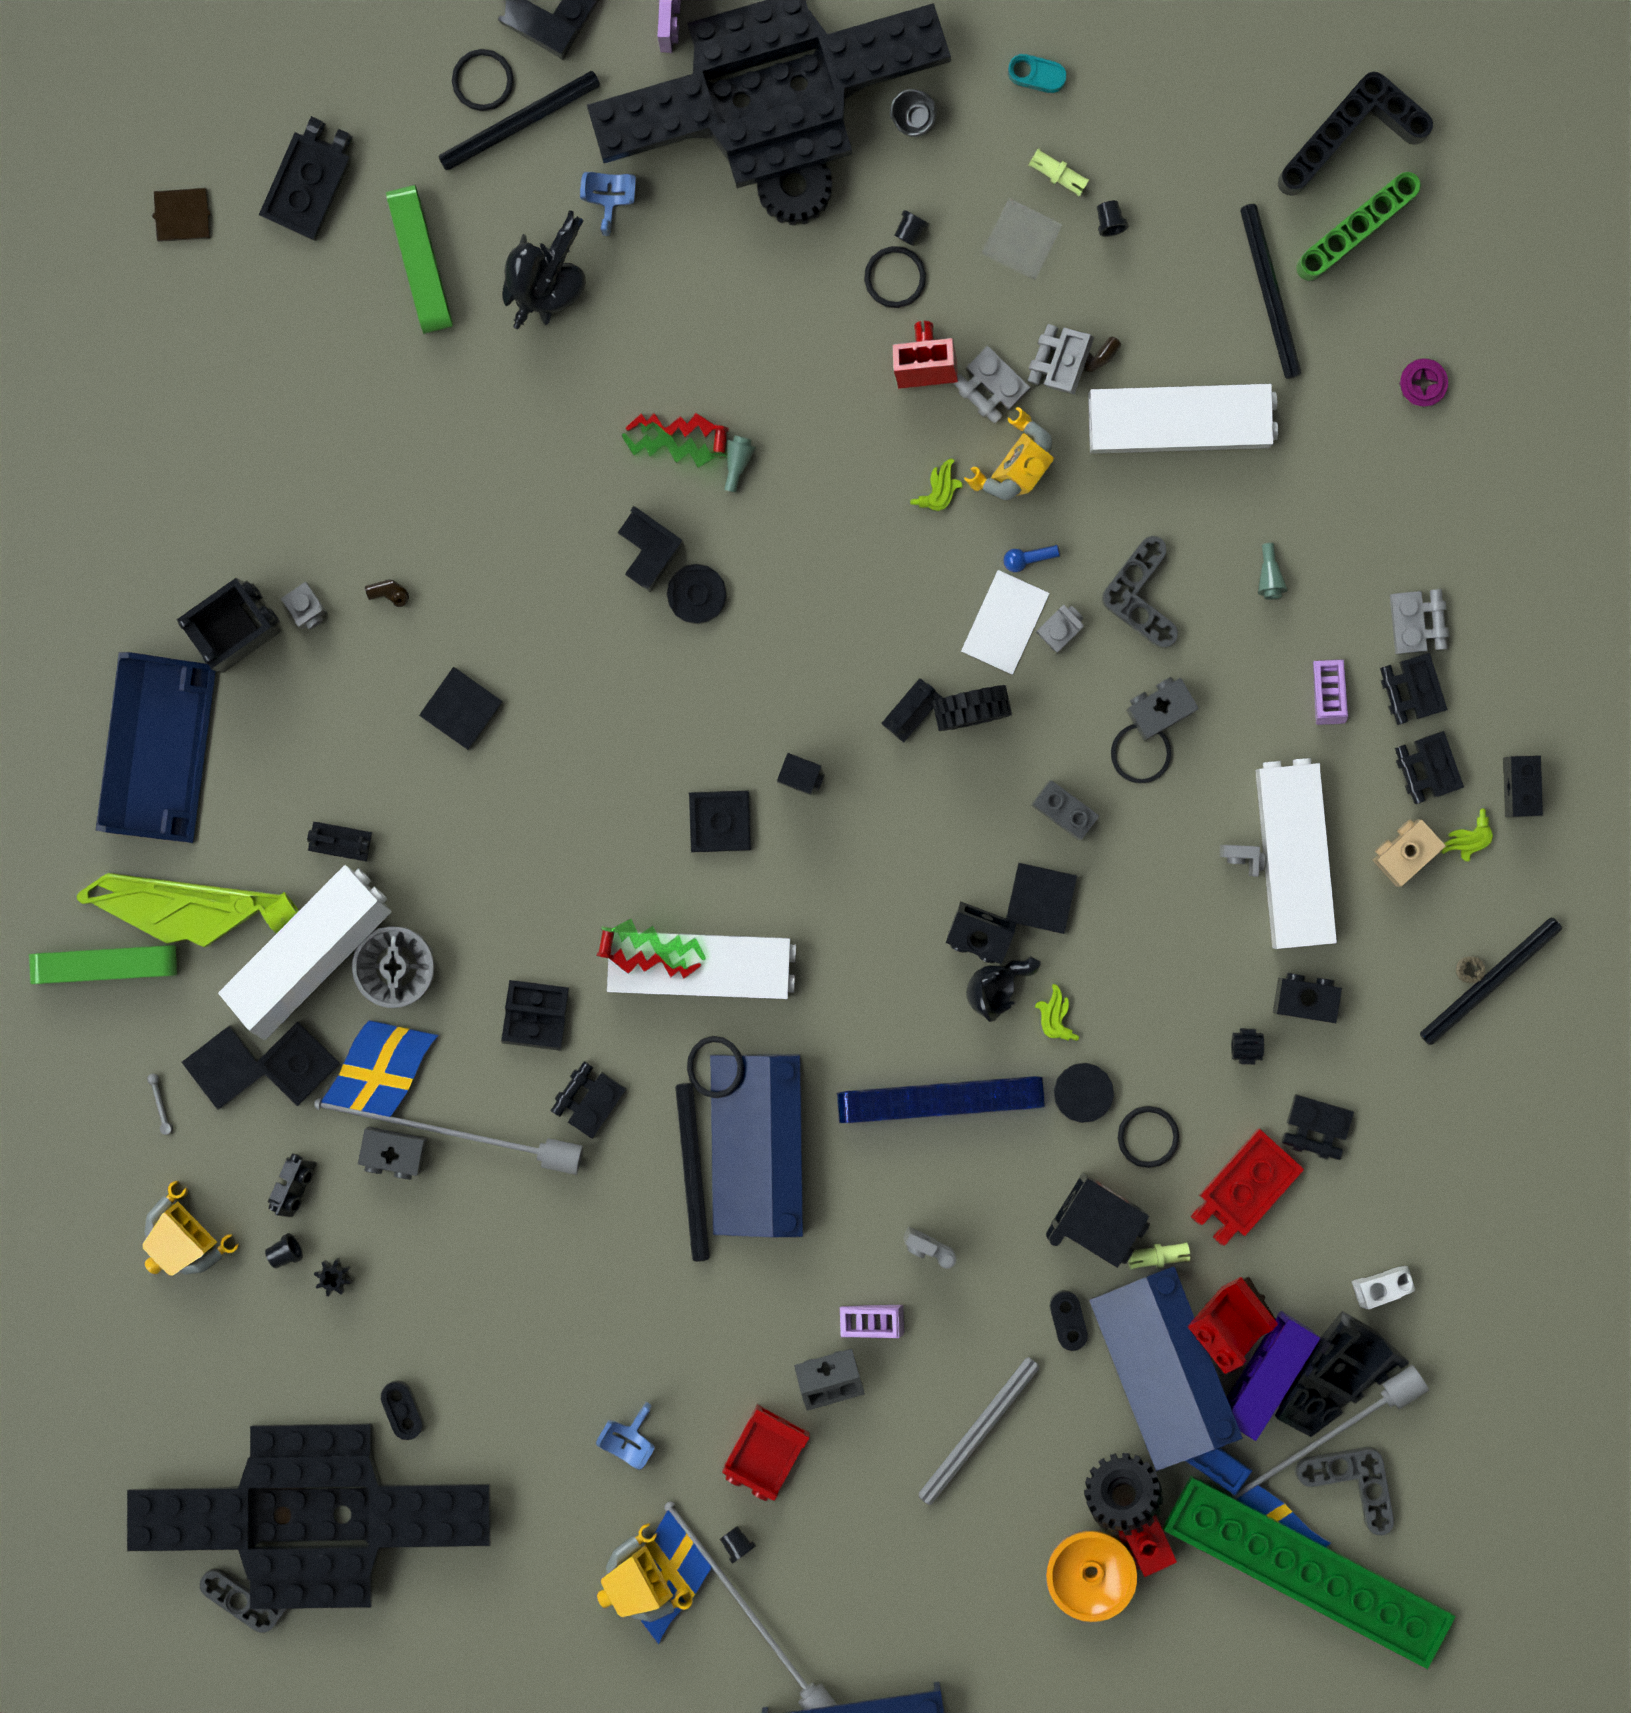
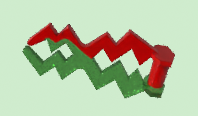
M641 413L626 426V430L630 431L640 425L644 435L654 427L658 436L652 441L646 434L635 445L625 433L622 434V438L634 456L646 447L651 457L662 446H667L676 463L690 453L696 466L700 468L714 458H726L725 448L729 428L714 425L697 413L694 414L688 423L680 416L668 427H663L655 413L647 421ZM698 426L705 438L712 431H715L713 451L710 452L705 443L698 450L692 437L682 446L678 447L672 436L679 428L685 438Z
M631 918L613 928L602 926L601 930L603 931L599 952L596 955L609 958L628 974L637 964L645 972L661 962L670 978L680 971L683 979L701 967V964L696 963L686 967L684 957L673 965L668 956L670 953L676 950L679 957H681L693 948L701 960L706 959L695 937L683 945L678 934L667 944H662L653 925L638 935ZM614 933H618L621 942L629 936L635 950L649 940L655 953L646 960L642 951H639L628 961L621 948L612 955L611 949Z

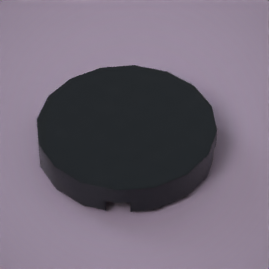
M701 564L684 566L669 581L667 589L669 606L674 614L685 622L693 624L709 622L717 617L725 606L727 595L725 583L720 575L709 566Z
M1077 1063L1067 1067L1058 1076L1054 1086L1055 1103L1061 1113L1070 1120L1080 1123L1093 1122L1104 1116L1111 1107L1114 1097L1113 1084L1107 1073L1098 1066L1089 1063Z

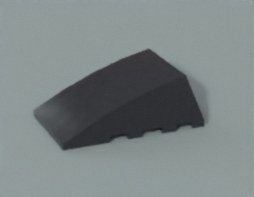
M1342 1311L1321 1336L1285 1394L1275 1417L1279 1421L1312 1437L1343 1414L1341 1410L1343 1406L1350 1401L1356 1404L1365 1397L1362 1394L1364 1390L1375 1382L1381 1385L1389 1379L1386 1375L1397 1365L1402 1369L1409 1361L1375 1329Z

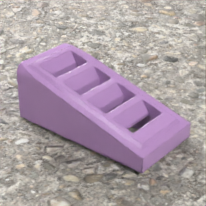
M1344 660L1314 661L1316 724H1344L1348 718ZM1337 671L1338 675L1321 677V672ZM1322 684H1338V688H1322ZM1338 696V700L1323 701V697ZM1323 709H1339V711L1324 712Z
M903 1305L841 1306V1337L900 1338L904 1334ZM851 1314H856V1329H851ZM863 1314H868V1329H864ZM876 1314H880L881 1329H876ZM888 1315H892L893 1328H888Z

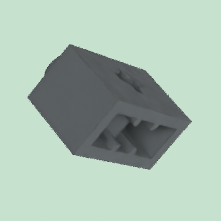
M1169 677L1156 685L1158 691L1147 696L1146 692H1143L1130 700L1132 706L1126 711L1144 741L1199 709L1181 678L1173 681L1172 677ZM1156 700H1159L1160 703L1167 702L1166 714H1163L1162 711L1155 712Z
M1052 780L1046 783L1031 804V806L1077 840L1084 838L1099 817L1098 814Z
M367 1127L364 1129L358 1165L365 1166L364 1171L382 1174L383 1170L394 1172V1177L411 1180L412 1175L417 1176L421 1173L427 1138ZM394 1147V1153L399 1154V1157L390 1161V1156L385 1154V1151Z
M852 1349L837 1351L828 1356L809 1359L794 1365L800 1392L807 1411L865 1394Z

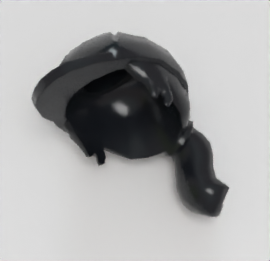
M1030 956L1025 961L1012 960L1003 967L990 965L980 968L974 973L967 985L966 996L970 1006L989 1022L995 1021L1000 1014L1015 1004L1014 1001H1009L1014 993L1013 979L1015 976L1034 975L1038 972L1041 962Z

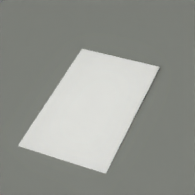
M998 570L961 652L1013 675L1050 593Z

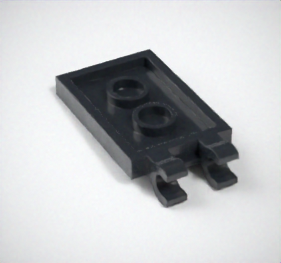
M311 116L304 134L294 133L259 215L316 241L351 161V158L344 155V153L348 149L353 136L338 129L332 144L323 141L319 137L322 135L326 124Z

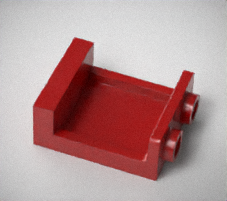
M1239 1277L1222 1286L1187 1327L1226 1374L1243 1366L1246 1362L1244 1356L1261 1336L1273 1331L1278 1323L1242 1277Z
M757 1404L723 1466L722 1473L726 1475L725 1479L735 1486L741 1487L744 1484L753 1489L751 1493L763 1501H767L768 1498L775 1501L800 1451L808 1442L810 1432Z

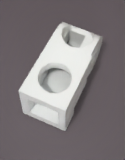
M1408 1266L1393 1268L1374 1276L1351 1281L1359 1306L1368 1310L1397 1300L1416 1290Z

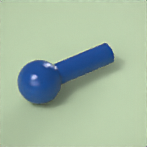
M1058 545L1023 552L1020 549H1011L1005 554L1003 562L1007 570L1020 572L1029 563L1060 557V550Z

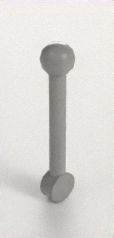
M150 1074L147 1081L152 1085L162 1122L160 1132L167 1135L172 1132L173 1126L167 1122L157 1084L159 1077L156 1074Z

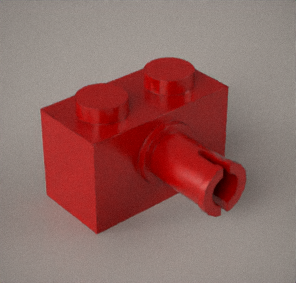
M921 321L914 324L916 342L892 345L893 368L899 389L958 382L957 355L953 339L933 340V323L930 321H924L925 331L922 329Z
M1155 1515L1152 1517L1154 1523L1150 1527L1147 1523L1142 1526L1144 1531L1140 1533L1133 1529L1131 1530L1132 1535L1125 1536L1123 1531H1119L1121 1542L1123 1544L1128 1542L1133 1551L1131 1555L1135 1561L1136 1570L1141 1569L1144 1577L1177 1563Z

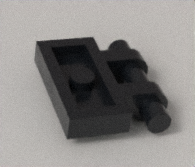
M1430 653L1399 662L1403 674L1394 676L1391 665L1380 668L1383 680H1380L1382 688L1387 690L1391 706L1388 707L1391 715L1394 714L1397 725L1409 722L1405 710L1413 708L1417 719L1448 710ZM1405 682L1410 700L1402 702L1398 684Z
M1444 731L1414 741L1418 753L1409 755L1406 744L1395 748L1398 760H1396L1399 769L1402 768L1407 782L1405 788L1407 794H1411L1414 804L1426 801L1422 790L1430 787L1434 798L1464 788ZM1418 762L1422 763L1427 777L1422 780H1418L1413 764Z
M583 1061L579 1069H574L570 1075L572 1079L564 1091H559L555 1097L556 1103L550 1111L561 1117L566 1108L572 1110L574 1113L568 1123L593 1139L627 1088L601 1072L596 1081H593L588 1075L594 1067L588 1062ZM584 1086L589 1091L579 1104L573 1097L580 1087Z
M1295 1094L1286 1123L1298 1126L1295 1135L1285 1132L1282 1144L1292 1146V1150L1298 1152L1306 1150L1316 1153L1322 1159L1328 1160L1330 1157L1340 1160L1343 1149L1332 1146L1334 1137L1346 1140L1354 1111ZM1308 1130L1322 1133V1141L1318 1142L1307 1139Z

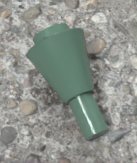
M735 435L734 440H727V468L729 472L724 490L736 492L740 474L743 473L756 449L755 446L751 445L752 439Z
M1265 543L1262 545L1264 563L1261 569L1258 594L1263 595L1266 600H1275L1281 598L1282 593L1287 592L1288 589L1278 563L1275 560L1274 544Z

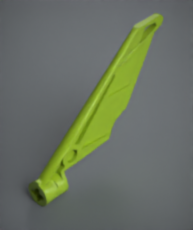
M113 873L103 875L77 894V900L80 903H92L166 944L189 940L204 948L259 911L266 923L276 934L299 912L295 903L285 892L278 895ZM97 886L114 892L102 896L89 897V892Z

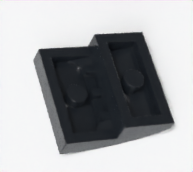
M509 980L501 1038L502 1044L561 1051L569 987Z

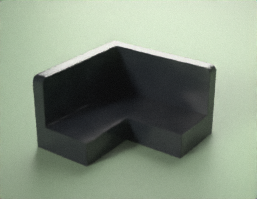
M633 506L630 510L631 514L618 531V534L641 549V552L625 575L650 592L682 548L684 542L681 538Z

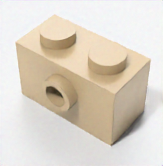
M1411 819L1408 820L1397 830L1400 835L1392 842L1386 840L1375 850L1378 855L1372 861L1397 887H1402L1446 847L1422 819L1415 820L1414 822Z

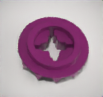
M1423 358L1411 362L1402 371L1399 382L1402 396L1410 401L1411 405L1427 407L1436 404L1444 397L1448 388L1446 371L1438 362L1431 359ZM1422 374L1425 375L1427 381L1436 382V384L1426 387L1424 395L1423 391H1421V386L1412 384L1421 379Z

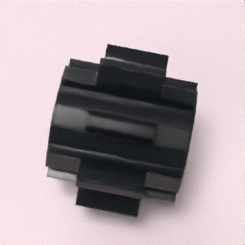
M1240 1028V1033L1233 1032L1231 1039L1232 1059L1239 1060V1064L1255 1065L1256 1060L1262 1061L1264 1056V1035L1256 1033V1029Z
M337 1258L333 1265L324 1260L322 1262L323 1270L314 1272V1275L320 1278V1283L316 1285V1289L323 1287L326 1289L325 1292L328 1297L333 1290L340 1295L345 1292L344 1284L352 1282V1279L346 1274L351 1267L346 1266L343 1268L340 1265V1258ZM337 1272L339 1278L336 1282H329L327 1277L330 1273L334 1274Z

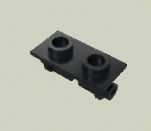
M919 678L881 724L904 743L933 709L932 702L942 698V696L931 685L926 684Z
M313 821L312 830H309L307 842H309L308 851L367 862L372 832Z
M292 1153L290 1158L287 1157L279 1177L287 1181L286 1186L276 1182L267 1201L270 1203L268 1209L276 1212L275 1215L293 1217L301 1205V1197L306 1186L313 1178V1170L317 1162L302 1160L303 1157Z

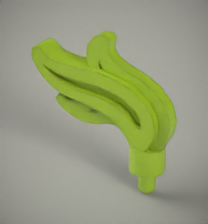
M951 458L945 461L940 467L939 474H937V467L932 470L930 475L932 493L929 496H918V499H911V505H918L919 508H930L934 511L944 510L948 506L954 490L963 486L960 480H951V465L954 459Z
M1484 808L1480 809V817H1477V827L1473 831L1458 829L1448 834L1449 837L1456 836L1457 838L1444 842L1446 847L1440 853L1445 854L1450 850H1461V858L1464 861H1470L1472 853L1487 847L1492 841L1493 834L1489 827V817H1486V810Z
M1052 984L1053 993L1049 1004L1043 1001L1035 1004V1008L1041 1011L1042 1030L1049 1038L1078 1041L1079 1036L1073 1034V1030L1064 1027L1062 1024V1019L1069 1008V1000L1065 997V1002L1061 1004V990L1056 984Z

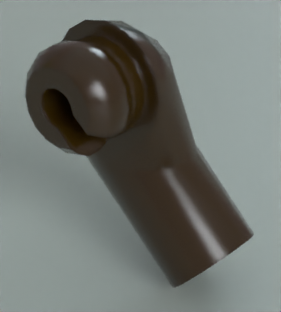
M1109 337L1095 356L1089 352L1084 371L1093 372L1109 363L1121 347V342L1115 337Z
M391 579L365 586L369 600L384 596L396 607L405 606L409 600V593L406 588Z

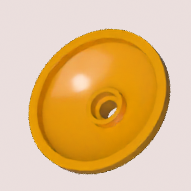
M1082 1531L1067 1537L1054 1549L1048 1561L1046 1579L1052 1599L1063 1612L1081 1621L1098 1622L1116 1616L1130 1603L1137 1586V1570L1130 1551L1117 1538L1100 1531ZM1088 1567H1095L1097 1572L1094 1575H1088L1086 1569Z

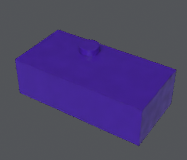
M1280 1311L1275 1319L1278 1325L1273 1331L1264 1336L1227 1395V1400L1240 1432L1254 1441H1257L1320 1340V1337L1310 1328L1283 1311Z

